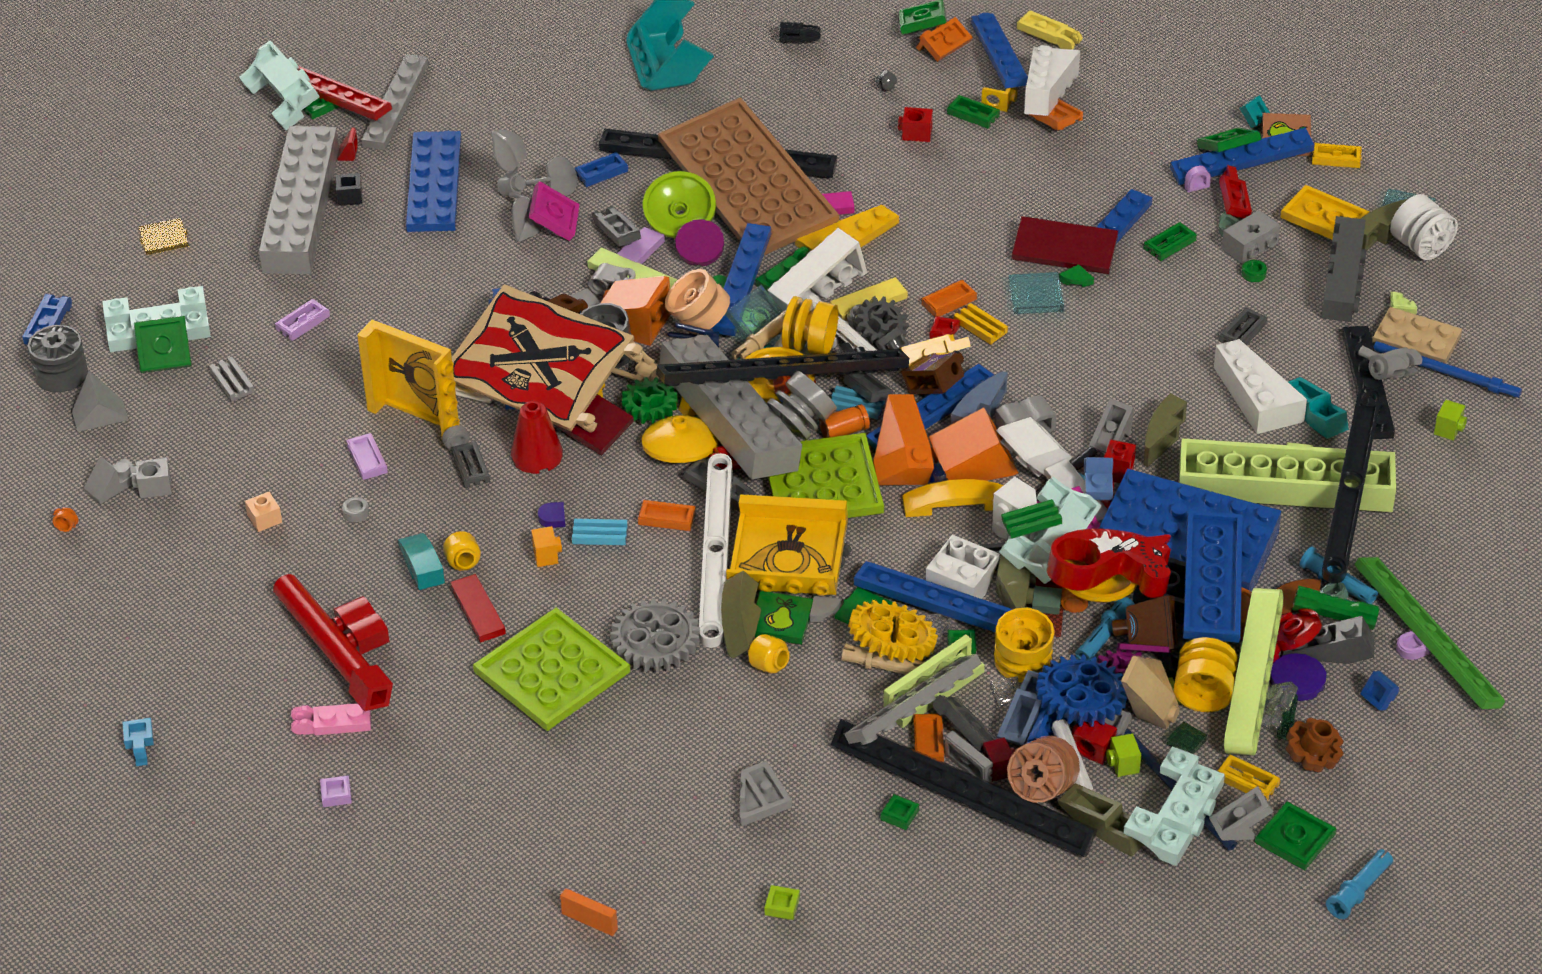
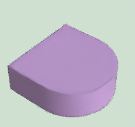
M1204 166L1193 167L1185 176L1184 188L1187 192H1192L1210 187V173Z
M1413 631L1399 636L1396 651L1401 657L1415 660L1430 654V650Z

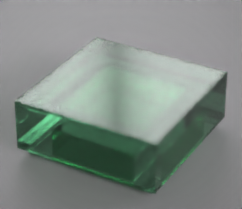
M1183 721L1167 738V745L1194 754L1206 742L1207 734Z

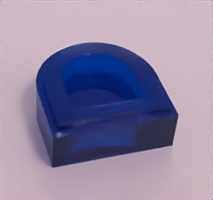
M940 463L934 464L930 477L931 484L946 481V473Z

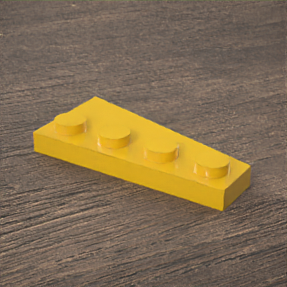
M879 205L800 237L795 241V245L799 248L805 246L809 251L814 250L828 235L839 228L857 240L861 248L899 223V215L884 205Z

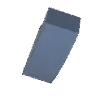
M1002 371L988 378L967 393L951 413V425L982 408L986 409L992 419L1007 392L1008 372Z
M1031 670L1027 671L1020 689L1017 688L998 732L997 739L1005 737L1007 742L1023 746L1028 742V737L1042 708L1041 700L1037 699L1036 692L1039 673Z

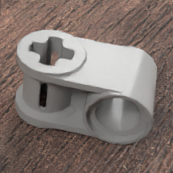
M602 263L588 281V287L594 294L604 296L605 291L609 290L615 281L635 279L636 274L630 268Z

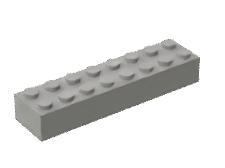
M289 126L259 248L262 273H312L339 152L336 127Z
M697 335L696 337L662 342L659 365L729 359L708 335ZM733 379L727 383L705 381L704 384L700 385L688 382L674 386L751 480L798 471L802 444L748 381Z

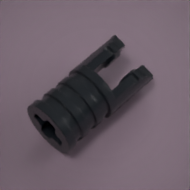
M780 21V42H817L821 38V28L818 25L813 26L811 24H803V22Z

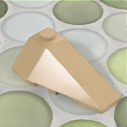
M1132 656L1121 682L1136 718L1167 730L1170 722L1174 723L1176 721L1180 707H1178V702L1162 662L1157 659Z

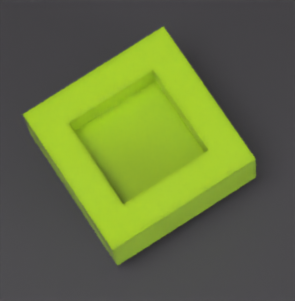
M771 885L764 908L765 915L794 920L800 899V890Z

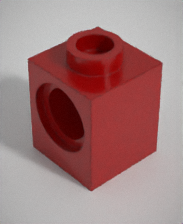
M905 107L903 116H899L898 130L902 131V140L931 141L933 109Z
M1110 439L1104 458H1113V482L1121 483L1127 469L1134 470L1135 444Z
M1097 720L1094 721L1093 727L1085 721L1082 727L1077 723L1071 733L1080 756L1103 765L1107 760L1106 751L1110 749L1111 737L1117 736V728L1107 723L1102 725Z

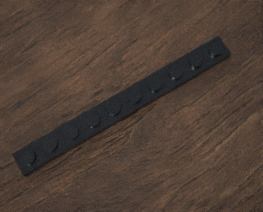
M604 128L599 141V151L673 159L659 142L657 134ZM784 149L805 175L833 178L837 166V155Z
M901 349L660 364L657 365L656 375L668 386H678L680 383L688 382L700 385L704 384L705 381L727 383L733 379L753 381L754 378L762 377L773 380L778 379L779 376L792 377L796 371H800L805 375L813 374L816 376H826L828 373L836 372L847 375L851 374L852 371L873 373L880 369L898 371L899 368H909L910 358Z
M840 719L831 746L1080 856H1088L1098 829L1038 803L1022 799L1018 794L878 733L876 734L878 738L868 744L862 745L861 742L849 744L844 733L857 726V724L846 719Z

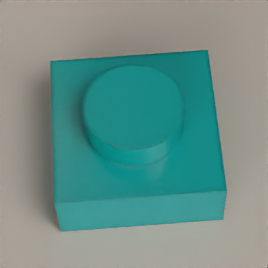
M1260 95L1252 98L1239 108L1250 128L1262 123L1263 113H1270Z

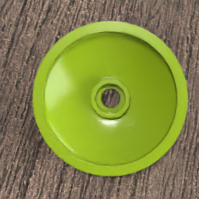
M675 171L658 177L647 188L643 198V212L648 224L656 232L670 238H676L678 230L692 220L704 219L712 221L716 211V199L713 189L706 180L691 172ZM678 211H684L681 215L677 214Z

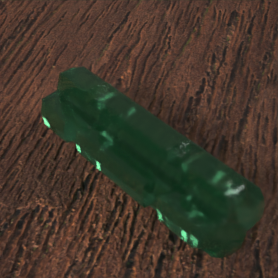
M1285 692L1283 694L1276 734L1280 740L1288 741L1286 735L1294 725L1298 695L1296 693Z

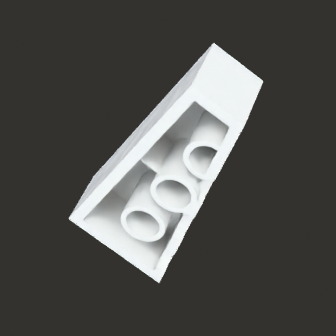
M1046 45L1033 48L1026 85L1024 114L1044 116L1050 114L1057 105L1058 98L1063 97L1065 89L1069 88L1072 85L1073 79L1079 76L1080 50L1057 49Z

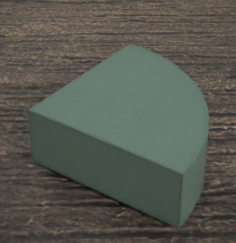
M1224 212L1220 216L1218 227L1221 236L1223 237V230L1240 220Z

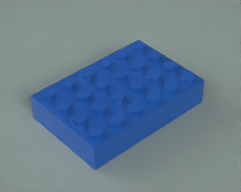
M1127 469L1099 529L1127 531L1147 537L1171 535L1170 541L1167 543L1171 549L1169 557L1186 562L1188 510L1243 514L1241 587L1248 589L1252 593L1279 534L1281 510Z

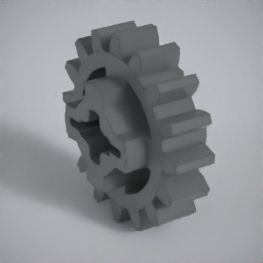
M873 296L870 301L866 299L855 312L857 315L853 322L858 324L855 331H861V336L864 339L867 338L868 342L872 345L895 327H898L905 337L907 334L906 330L909 327V324L905 322L908 316L900 313L903 307L899 306L896 308L894 300L887 303L886 297L883 296L878 301L876 296Z

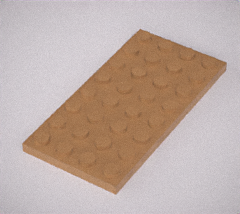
M741 97L658 133L659 142L683 171L694 173L708 182L715 194L716 212L740 242L747 223L771 226L772 234L764 255L795 242L800 237L839 221V214Z

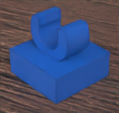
M1373 671L1360 694L1379 711L1387 710L1389 704L1395 700L1400 690L1382 672Z

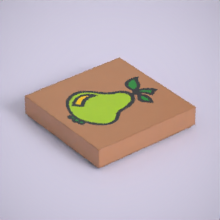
M1263 113L1262 139L1306 128L1311 137V115ZM1311 152L1296 156H1311Z

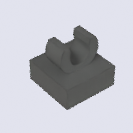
M898 327L893 328L875 341L879 350L899 349L909 345Z

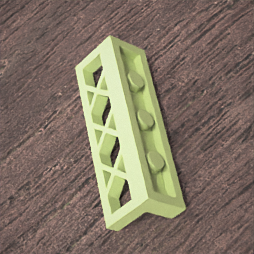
M964 635L884 689V707L959 657L972 655V639L968 635ZM982 663L973 669L974 674L964 680L955 681V687L944 693H937L934 695L935 698L939 695L949 697L984 673L985 665ZM933 702L924 706L919 705L915 708L917 711L915 714L926 713L933 708ZM914 714L904 719L900 718L896 723L904 728L914 721Z

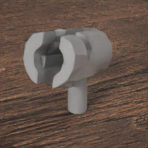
M1362 346L1358 352V355L1370 360L1368 366L1370 374L1378 380L1416 375L1418 370L1409 368V363L1420 365L1423 359L1418 351L1406 347L1379 354Z

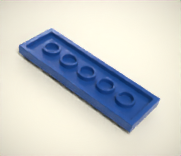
M461 131L413 132L406 219L407 232L456 231Z
M1188 510L1183 638L1185 639L1208 637L1225 642H1240L1243 514Z

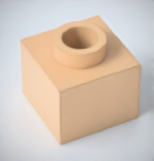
M270 492L245 501L247 516L258 532L282 523L280 507Z

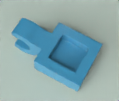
M151 717L122 722L125 749L133 748L136 766L148 765L146 746L154 745Z

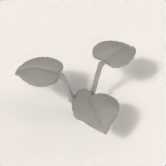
M494 130L490 134L493 141L495 161L502 170L510 171L505 174V177H501L498 180L497 188L501 195L517 198L512 206V223L516 242H520L539 233L542 225L535 223L529 218L532 199L518 193H521L526 185L536 184L539 181H549V187L564 196H568L575 190L578 177L572 164L566 158L558 156L550 159L547 164L546 171L548 177L525 181L522 176L515 174L520 169L519 162L526 158V147L523 140L511 131Z

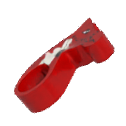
M1082 529L1069 532L1053 541L1047 564V574L1057 585L1077 591L1092 589L1115 575H1122L1130 582L1138 584L1141 593L1151 598L1162 597L1166 593L1171 573L1167 566L1171 551L1167 543L1170 541L1171 535L1147 537L1137 533L1112 529ZM1065 560L1085 561L1087 565H1076Z

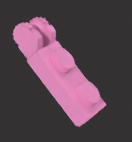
M358 703L313 708L305 705L291 710V717L294 719L293 723H291V730L297 735H326L371 730V710L364 711Z

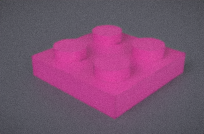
M539 181L534 186L529 218L535 223L553 231L556 235L570 241L575 236L580 204Z

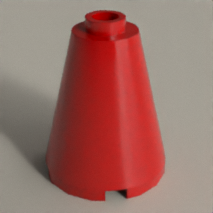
M537 401L527 402L520 408L511 448V458L514 461V465L526 473L538 474L540 470L548 468V471L553 470L560 464L563 458V448L544 404Z

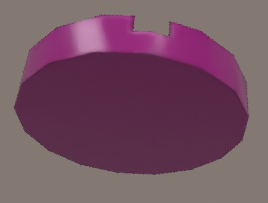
M704 219L692 220L678 230L675 238L676 251L679 257L689 265L707 266L714 263L722 255L724 247L723 233L711 221Z

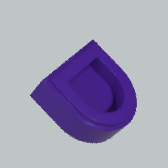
M552 502L542 505L538 509L539 523L544 527H566L564 502Z

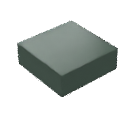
M1035 586L1032 609L1039 610L1042 613L1059 615L1062 588Z

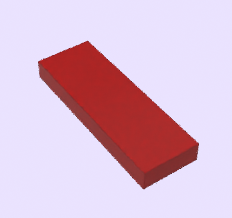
M476 574L450 582L451 589L480 643L506 634L505 626Z

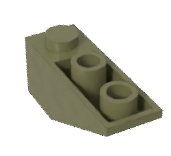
M1001 554L997 572L996 593L1003 606L1015 609L1026 608L1028 604L1032 605L1034 588L1030 587L1031 585L1036 586L1037 577L1025 566L1020 570L1017 569Z

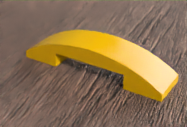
M976 479L947 480L928 484L902 495L905 517L931 516L932 508L975 504H983L985 511H993L994 493L1004 485Z

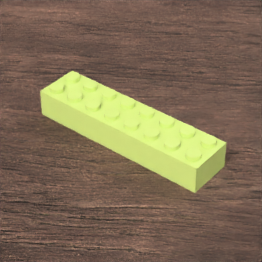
M1182 438L1179 460V483L1252 503L1334 508L1346 449ZM1371 451L1359 510L1393 512L1396 494L1395 452ZM1355 480L1344 482L1351 488L1359 486V483Z

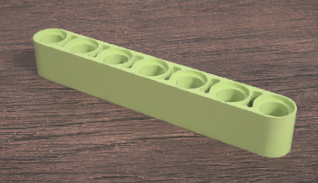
M1253 588L1225 731L1224 750L1226 754L1253 756L1256 754L1283 609L1282 589Z

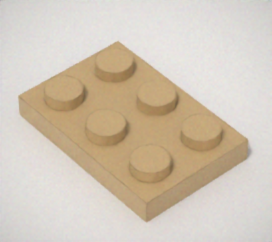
M1390 307L1375 332L1372 342L1373 345L1378 341L1397 348L1415 349L1421 356L1447 363L1461 337L1462 329Z

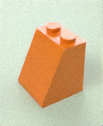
M659 276L615 281L611 288L605 291L601 303H612L621 306L627 312L634 342L651 346L671 314L665 307V299L670 290L669 277Z
M985 408L929 436L933 446L931 447L932 457L935 462L939 461L940 463L936 468L943 480L976 479L988 481L1014 476L1019 473L1009 450L1001 443L1003 437L996 431L998 428Z

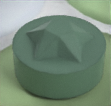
M1342 582L1329 583L1320 591L1321 593L1347 599L1349 595Z

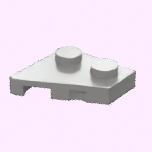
M767 761L741 770V826L792 808L790 796Z

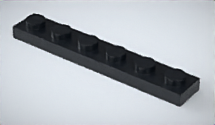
M1369 326L1343 327L1342 336L1356 393L1358 394L1362 388L1371 387L1378 390L1381 394L1373 439H1394L1395 429L1382 379L1374 378L1370 374L1368 367L1370 360L1358 355L1362 346L1375 351ZM1371 397L1361 399L1365 404H1374L1376 402Z

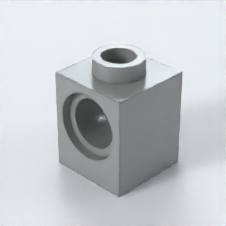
M167 458L136 461V472L131 473L133 488H138L140 498L172 494L171 474Z

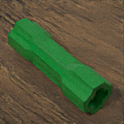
M1299 585L1292 606L1293 610L1298 611L1302 608L1312 609L1318 615L1341 621L1363 616L1370 630H1374L1379 614V606L1331 596Z

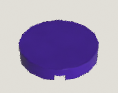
M1299 653L1287 654L1277 659L1272 665L1270 683L1277 693L1279 691L1284 694L1285 698L1295 701H1306L1317 697L1318 693L1324 690L1327 673L1324 666L1317 659L1309 655Z

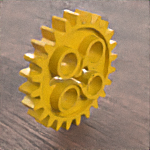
M872 600L871 604L863 602L862 606L857 605L856 610L853 609L848 624L850 628L849 634L854 635V641H861L860 647H869V653L876 651L879 653L878 656L880 658L886 655L890 661L898 658L901 663H904L905 658L914 663L915 658L923 661L924 656L929 658L930 653L934 651L938 635L935 634L937 629L931 627V621H925V615L918 616L916 615V609L909 611L907 610V605L898 607L896 602L889 605L885 600H882L881 604Z

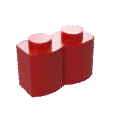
M364 596L334 608L335 617L332 620L361 655L390 642L386 624Z

